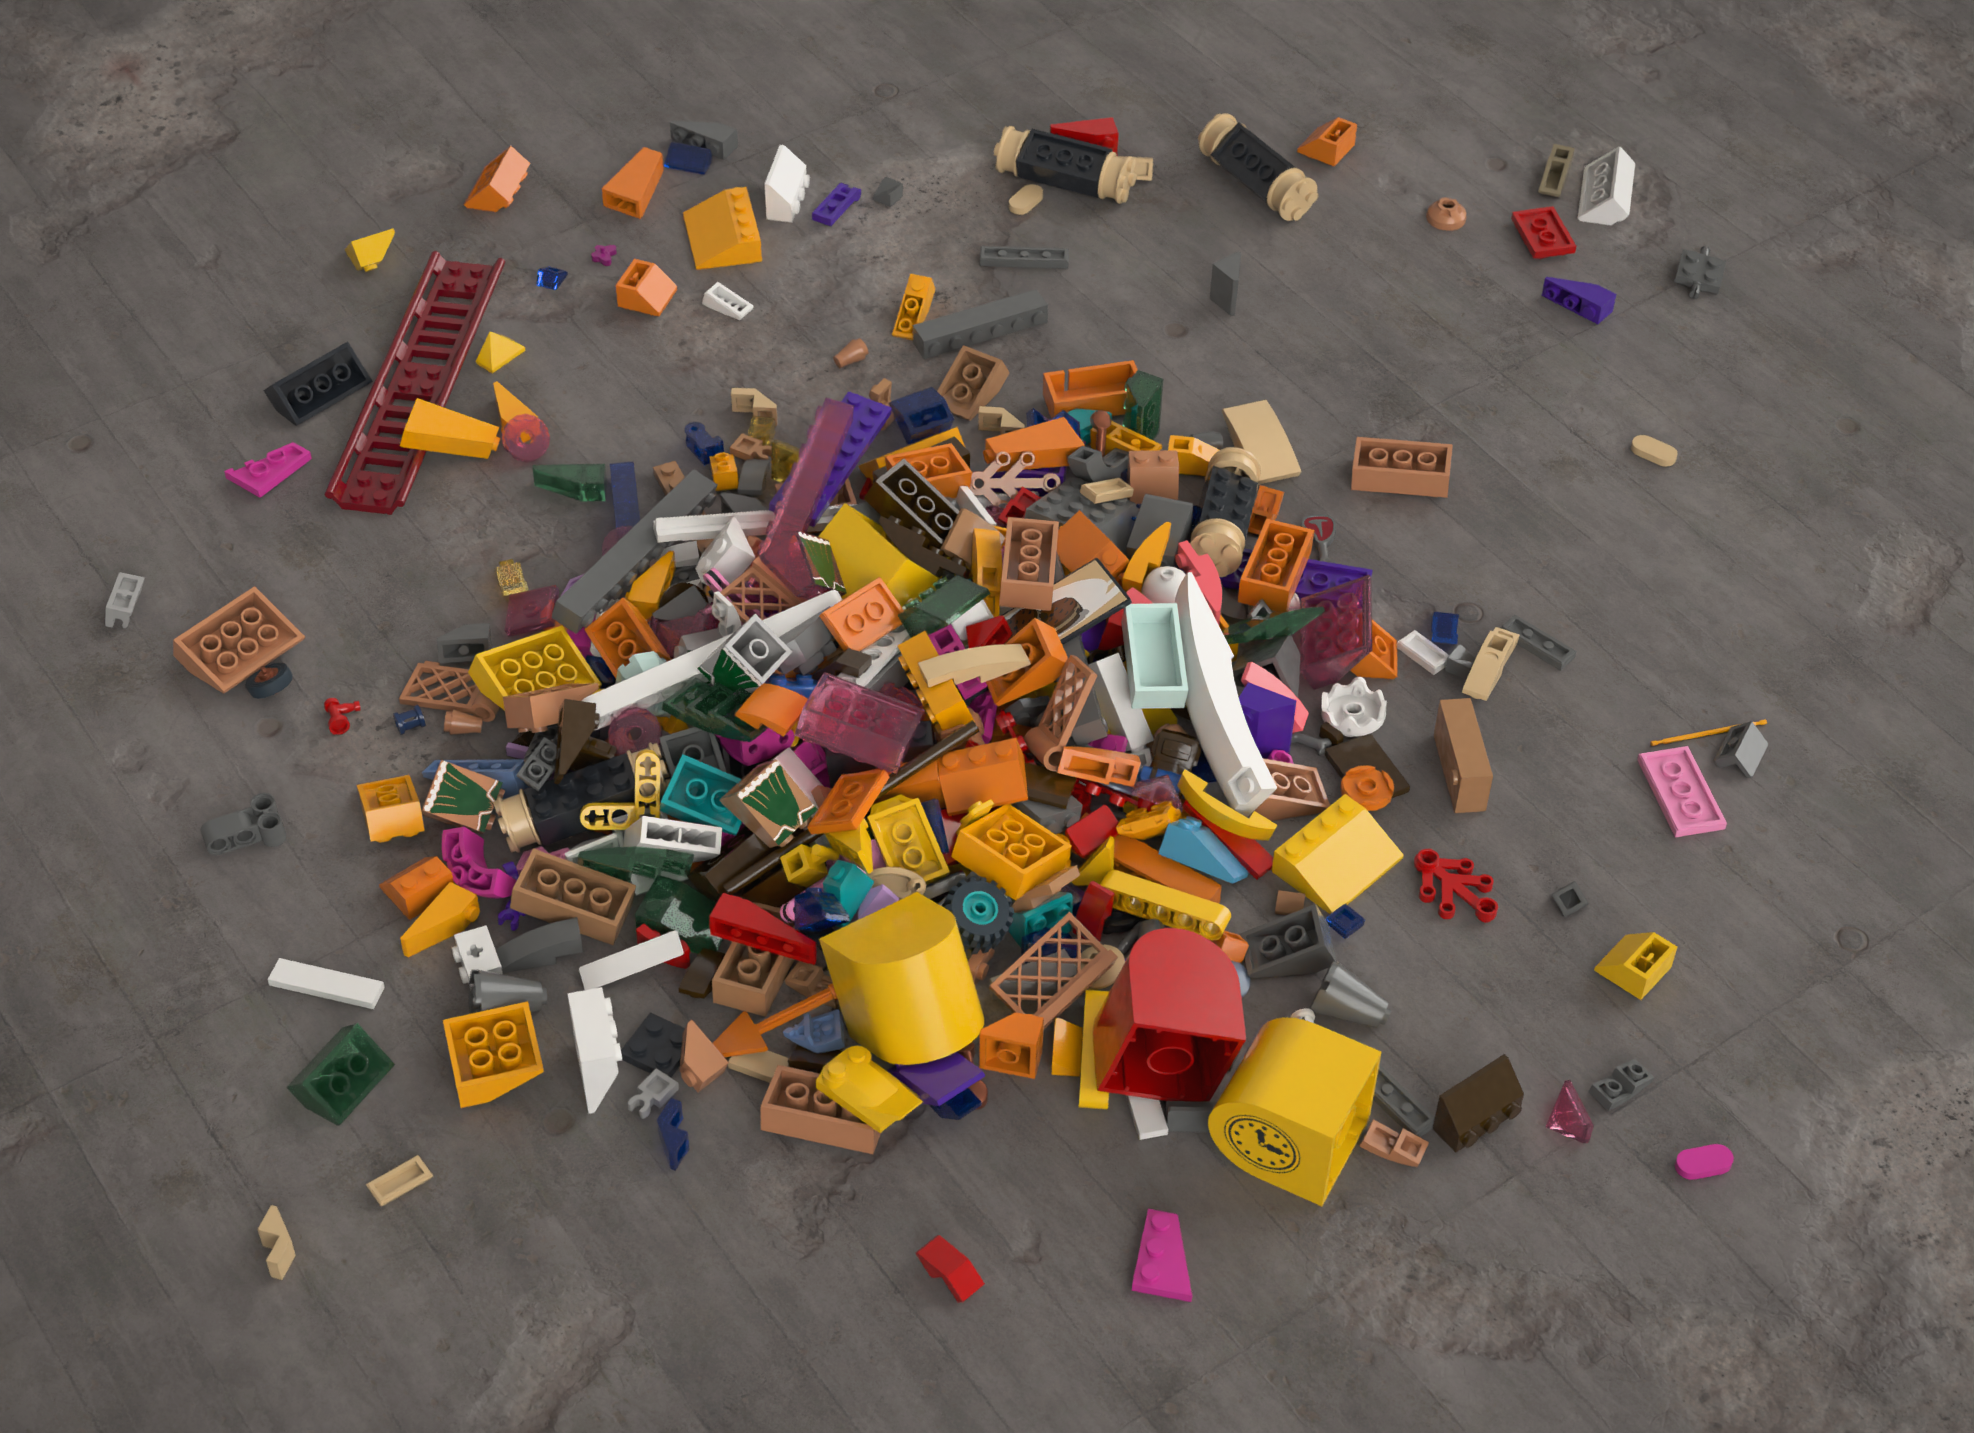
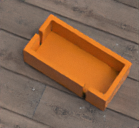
M1134 360L1068 369L1067 391H1064V370L1043 373V397L1052 420L1076 408L1103 410L1110 412L1112 416L1144 412L1146 390L1141 377H1139Z

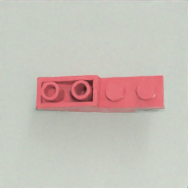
M1187 540L1178 543V553L1175 556L1176 563L1186 574L1192 572L1219 625L1222 587L1218 571L1208 553L1198 556Z

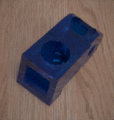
M691 422L685 426V433L687 435L686 445L704 466L710 464L709 457L715 456L717 453H724L723 440L719 436L712 438L705 430L704 424Z

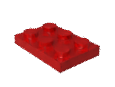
M1554 206L1512 212L1511 220L1533 259L1576 252L1577 246Z

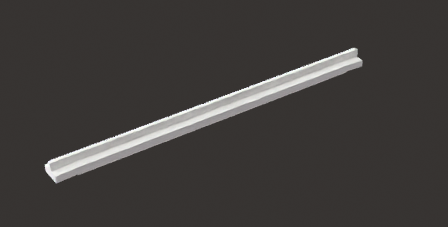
M1032 491L1034 494L1039 496L1038 492ZM1006 493L996 494L1000 500L1009 502L1011 499ZM984 495L975 496L992 518L1000 516L996 512L995 506ZM1005 503L999 505L1000 512L1006 507ZM843 505L828 506L815 527L769 510L713 515L677 516L673 518L661 517L653 521V529L657 543L678 540L715 539L732 517L738 520L745 536L823 531L832 520L833 514L838 512Z

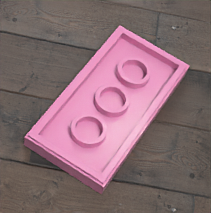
M1688 746L1638 755L1637 761L1675 838L1724 830L1726 828L1727 822Z

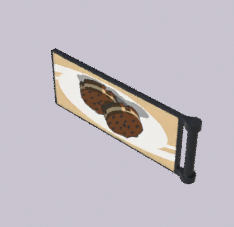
M1095 558L1054 583L1051 611L1012 608L1001 616L1005 617L1013 633L1004 644L1031 620L1036 618L1055 628L1062 645L1130 605L1132 601L1102 562ZM968 639L962 641L965 648L969 649ZM987 686L965 700L958 689L967 707L976 697L989 690Z

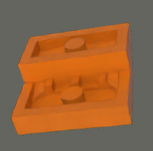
M763 683L740 707L735 716L757 730L764 724L784 737L807 710L811 700L787 688Z

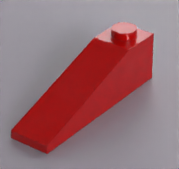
M722 893L710 914V935L815 965V941L751 901Z

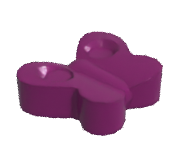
M595 246V252L591 254L592 261L600 262L604 266H610L612 264L611 256L617 254L616 246Z

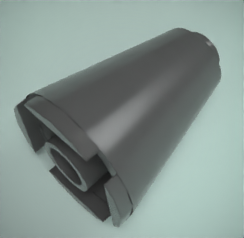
M1334 960L1329 966L1309 1008L1317 1014L1375 1028L1378 1027L1379 1023L1385 1025L1391 1013V1010L1387 1008L1389 1002L1342 964Z
M472 969L470 972L469 984H474V987H471L468 997L469 1014L527 1001L532 1013L540 1011L542 1005L547 1004V989L542 988L541 982L478 969Z

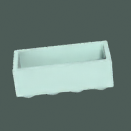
M1177 603L1130 604L1126 606L1121 623L1131 708H1184L1188 694V684Z

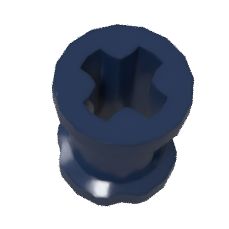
M418 704L413 709L403 713H393L400 735L405 734L406 730L418 726L422 728L426 726ZM414 717V720L404 722V720Z

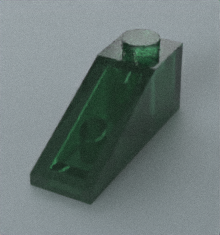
M605 464L532 466L534 484L537 487L578 501H606L607 476Z

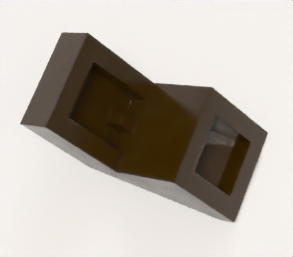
M848 648L827 660L812 675V679L830 685L841 672L859 678L872 665V656Z

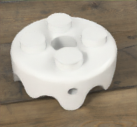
M1356 677L1348 685L1335 683L1329 694L1327 692L1322 693L1321 716L1324 723L1327 721L1347 737L1364 736L1373 733L1383 725L1386 718L1387 701L1384 700L1380 689L1373 692L1369 690L1366 681L1362 677Z

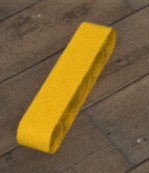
M1117 870L1108 871L1100 883L1101 886L1115 893L1112 908L1145 919H1156L1166 926L1188 930L1209 940L1220 939L1231 919L1229 909L1221 904Z
M1086 990L1079 1108L1108 1109L1109 1092L1097 1091L1093 1026L1096 1016L1110 991Z

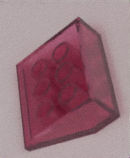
M1370 575L1301 598L1300 672L1313 690L1338 682L1372 651V587Z
M824 672L802 708L794 736L802 738L805 742L826 747L832 752L850 756L858 762H866L879 767L881 770L897 774L925 710Z

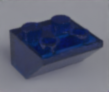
M933 387L889 402V406L892 408L893 415L907 445L950 430L954 422V417L945 398Z

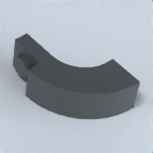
M1081 446L1067 458L1071 471L1077 478L1094 483L1115 478L1121 479V473L1128 468L1129 452L1115 448L1102 458L1101 451Z

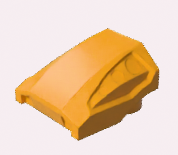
M1164 801L1152 806V811L1148 813L1146 808L1133 810L1126 814V818L1120 820L1116 827L1117 832L1120 835L1139 840H1147L1165 835L1168 824L1183 818L1180 808H1174L1171 801Z

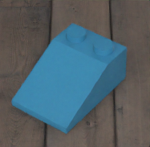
M1187 816L1186 819H1179L1168 824L1158 853L1159 855L1232 884L1248 877L1249 872L1208 827L1201 825L1202 821Z

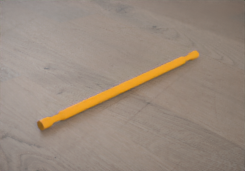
M1764 719L1753 723L1755 724V726L1767 724V720ZM1733 726L1666 738L1660 741L1655 740L1651 741L1650 744L1651 746H1656L1662 743L1667 744L1729 732Z

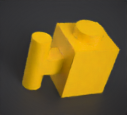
M801 844L780 857L788 882L809 887L828 875L824 862L827 860L837 861L840 854L837 850L815 844L812 848Z

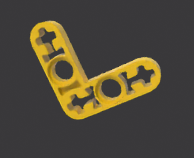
M642 750L637 754L635 758L634 803L586 804L580 811L582 825L590 830H626L641 818L639 817L640 815L645 813L644 803L639 804V801L649 803L650 813L655 815L654 818H660V761L658 755L652 750ZM647 756L650 757L651 761L655 762V764L650 765V776H645V767L643 764H640V762L645 761ZM647 782L653 784L655 792L651 796H643L639 792L642 784ZM608 809L607 817L609 823H604V817H597L595 822L591 823L585 815H589L590 810H595L596 815H604L603 810ZM618 809H622L628 814L627 819L622 823H616L612 819L613 812Z

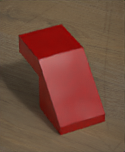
M1022 486L1015 498L1010 499L998 520L1007 525L1008 517L1024 518L1026 508L1041 499V497Z
M940 1235L935 1236L915 1252L930 1277H942L957 1302H964L985 1284L971 1261Z

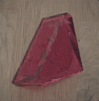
M1169 775L1135 782L1134 787H1131L1132 795L1156 804L1171 801L1173 807L1180 808L1182 813V800Z
M1566 1080L1551 1112L1546 1128L1583 1144L1589 1143L1594 1125L1571 1080Z

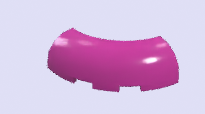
M466 827L443 830L442 857L447 862L448 869L452 872L453 881L458 886L485 898L498 899L512 895V889L517 880L498 868L488 869L484 859L483 838Z

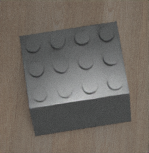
M1077 477L1069 478L1026 508L1025 519L1059 522L1058 530L1060 526H1063L1080 510L1125 556L1127 544L1139 513L1137 505L1127 500V498L1094 504L1080 493L1081 485L1088 483Z

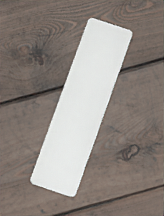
M674 930L581 966L579 972L584 989L589 990L681 956L684 951L678 932Z

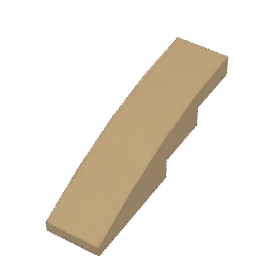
M1021 644L969 648L943 654L918 663L919 671L928 687L950 679L957 685L976 677L983 683L1031 665Z

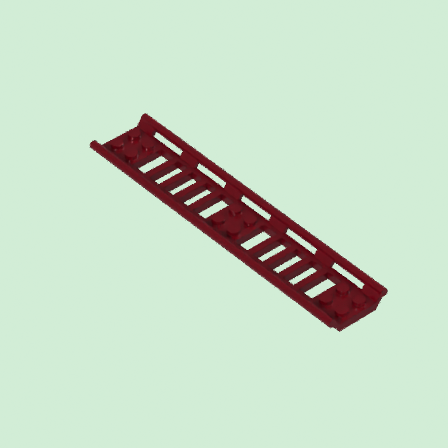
M433 251L324 493L326 498L333 499L341 509L392 515L397 507L405 505L427 451L404 448L400 446V438L382 437L379 435L380 433L403 435L407 423L386 421L387 417L409 419L413 407L393 405L395 399L416 401L418 398L445 408L505 265L503 258H498L494 265L491 266L446 261L439 252ZM432 273H434L437 278L425 301L422 296ZM442 296L473 301L471 305L438 302V299ZM432 313L464 316L466 318L456 319L431 315ZM415 315L418 321L406 345L403 339ZM426 327H427V328L454 330V331H460V332H459V334H455V333H445V332L427 331V330H425V329H426ZM425 342L452 345L453 348L451 349L419 345V343ZM413 357L447 360L445 366L411 361ZM395 359L399 364L388 389H386L383 384ZM374 405H376L379 410L366 436L363 430ZM373 448L408 452V455L404 456L378 453L372 451ZM355 451L358 457L345 484L342 481V477ZM367 464L402 468L399 475L364 471Z

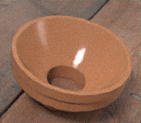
M1445 197L1429 206L1426 218L1428 223L1437 229L1446 231L1456 230L1465 224L1466 210L1457 200Z

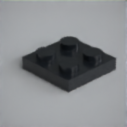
M650 1012L621 1049L622 1060L650 1074L655 1069H658L672 1078L680 1067L682 1037L685 1028Z

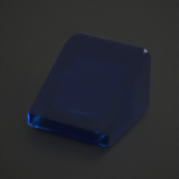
M549 266L538 269L536 284L556 290L565 280L568 272Z

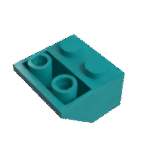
M1058 892L1034 909L1013 914V921L1008 932L1023 952L1028 951L1069 912L1072 914V894ZM1069 922L1061 928V937L1071 931L1072 925ZM1057 933L1051 938H1057Z

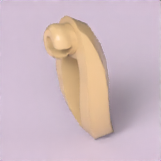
M882 867L874 869L870 874L866 873L874 881L871 889L884 884L900 900L915 892L923 895L926 890L924 879L904 868Z

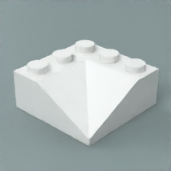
M602 987L568 993L575 1046L589 1114L595 1113L618 1075L617 1061H622L620 1044L616 1042L618 1036L615 1020H613L611 1000L610 997L604 998Z

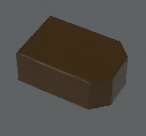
M1327 721L1320 726L1319 737L1330 739L1332 746L1343 742L1344 736L1342 732L1334 728Z

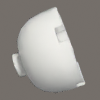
M1164 566L1156 568L1145 578L1141 593L1153 604L1174 603L1179 585L1186 574L1175 567Z

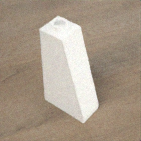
M1119 653L1089 664V668L1098 675L1094 682V687L1101 714L1106 720L1111 734L1126 737L1128 742L1125 752L1131 750L1133 753L1147 749L1146 744L1154 741L1142 709L1131 708L1128 675Z

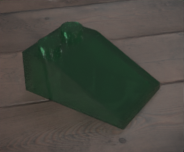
M657 875L635 913L636 929L646 924L652 931L656 930L661 935L676 930L680 940L685 941L689 946L690 952L697 954L703 948L717 951L723 941V938L710 935V914L717 903L684 882Z

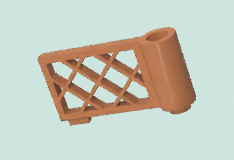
M1070 655L1061 671L1062 675L1039 726L1030 729L1024 738L1028 750L1050 771H1057L1063 747L1066 746L1098 676L1084 662L1073 655Z
M431 661L417 664L399 697L400 704L415 706L418 704L419 707L447 711L455 709L483 718L484 722L493 721L500 709L497 704L480 692L476 684L470 687L467 686L466 683L473 680L468 673L469 669L440 666V663ZM423 672L433 674L429 678L420 680ZM449 676L457 677V679L446 684L442 681ZM439 682L440 686L433 690L427 691L425 688ZM460 685H462L464 688L463 690L454 694H451L449 691ZM420 689L424 692V694L417 697L410 696L411 693ZM444 692L448 696L441 700H433V697ZM468 695L470 697L467 704L456 702Z

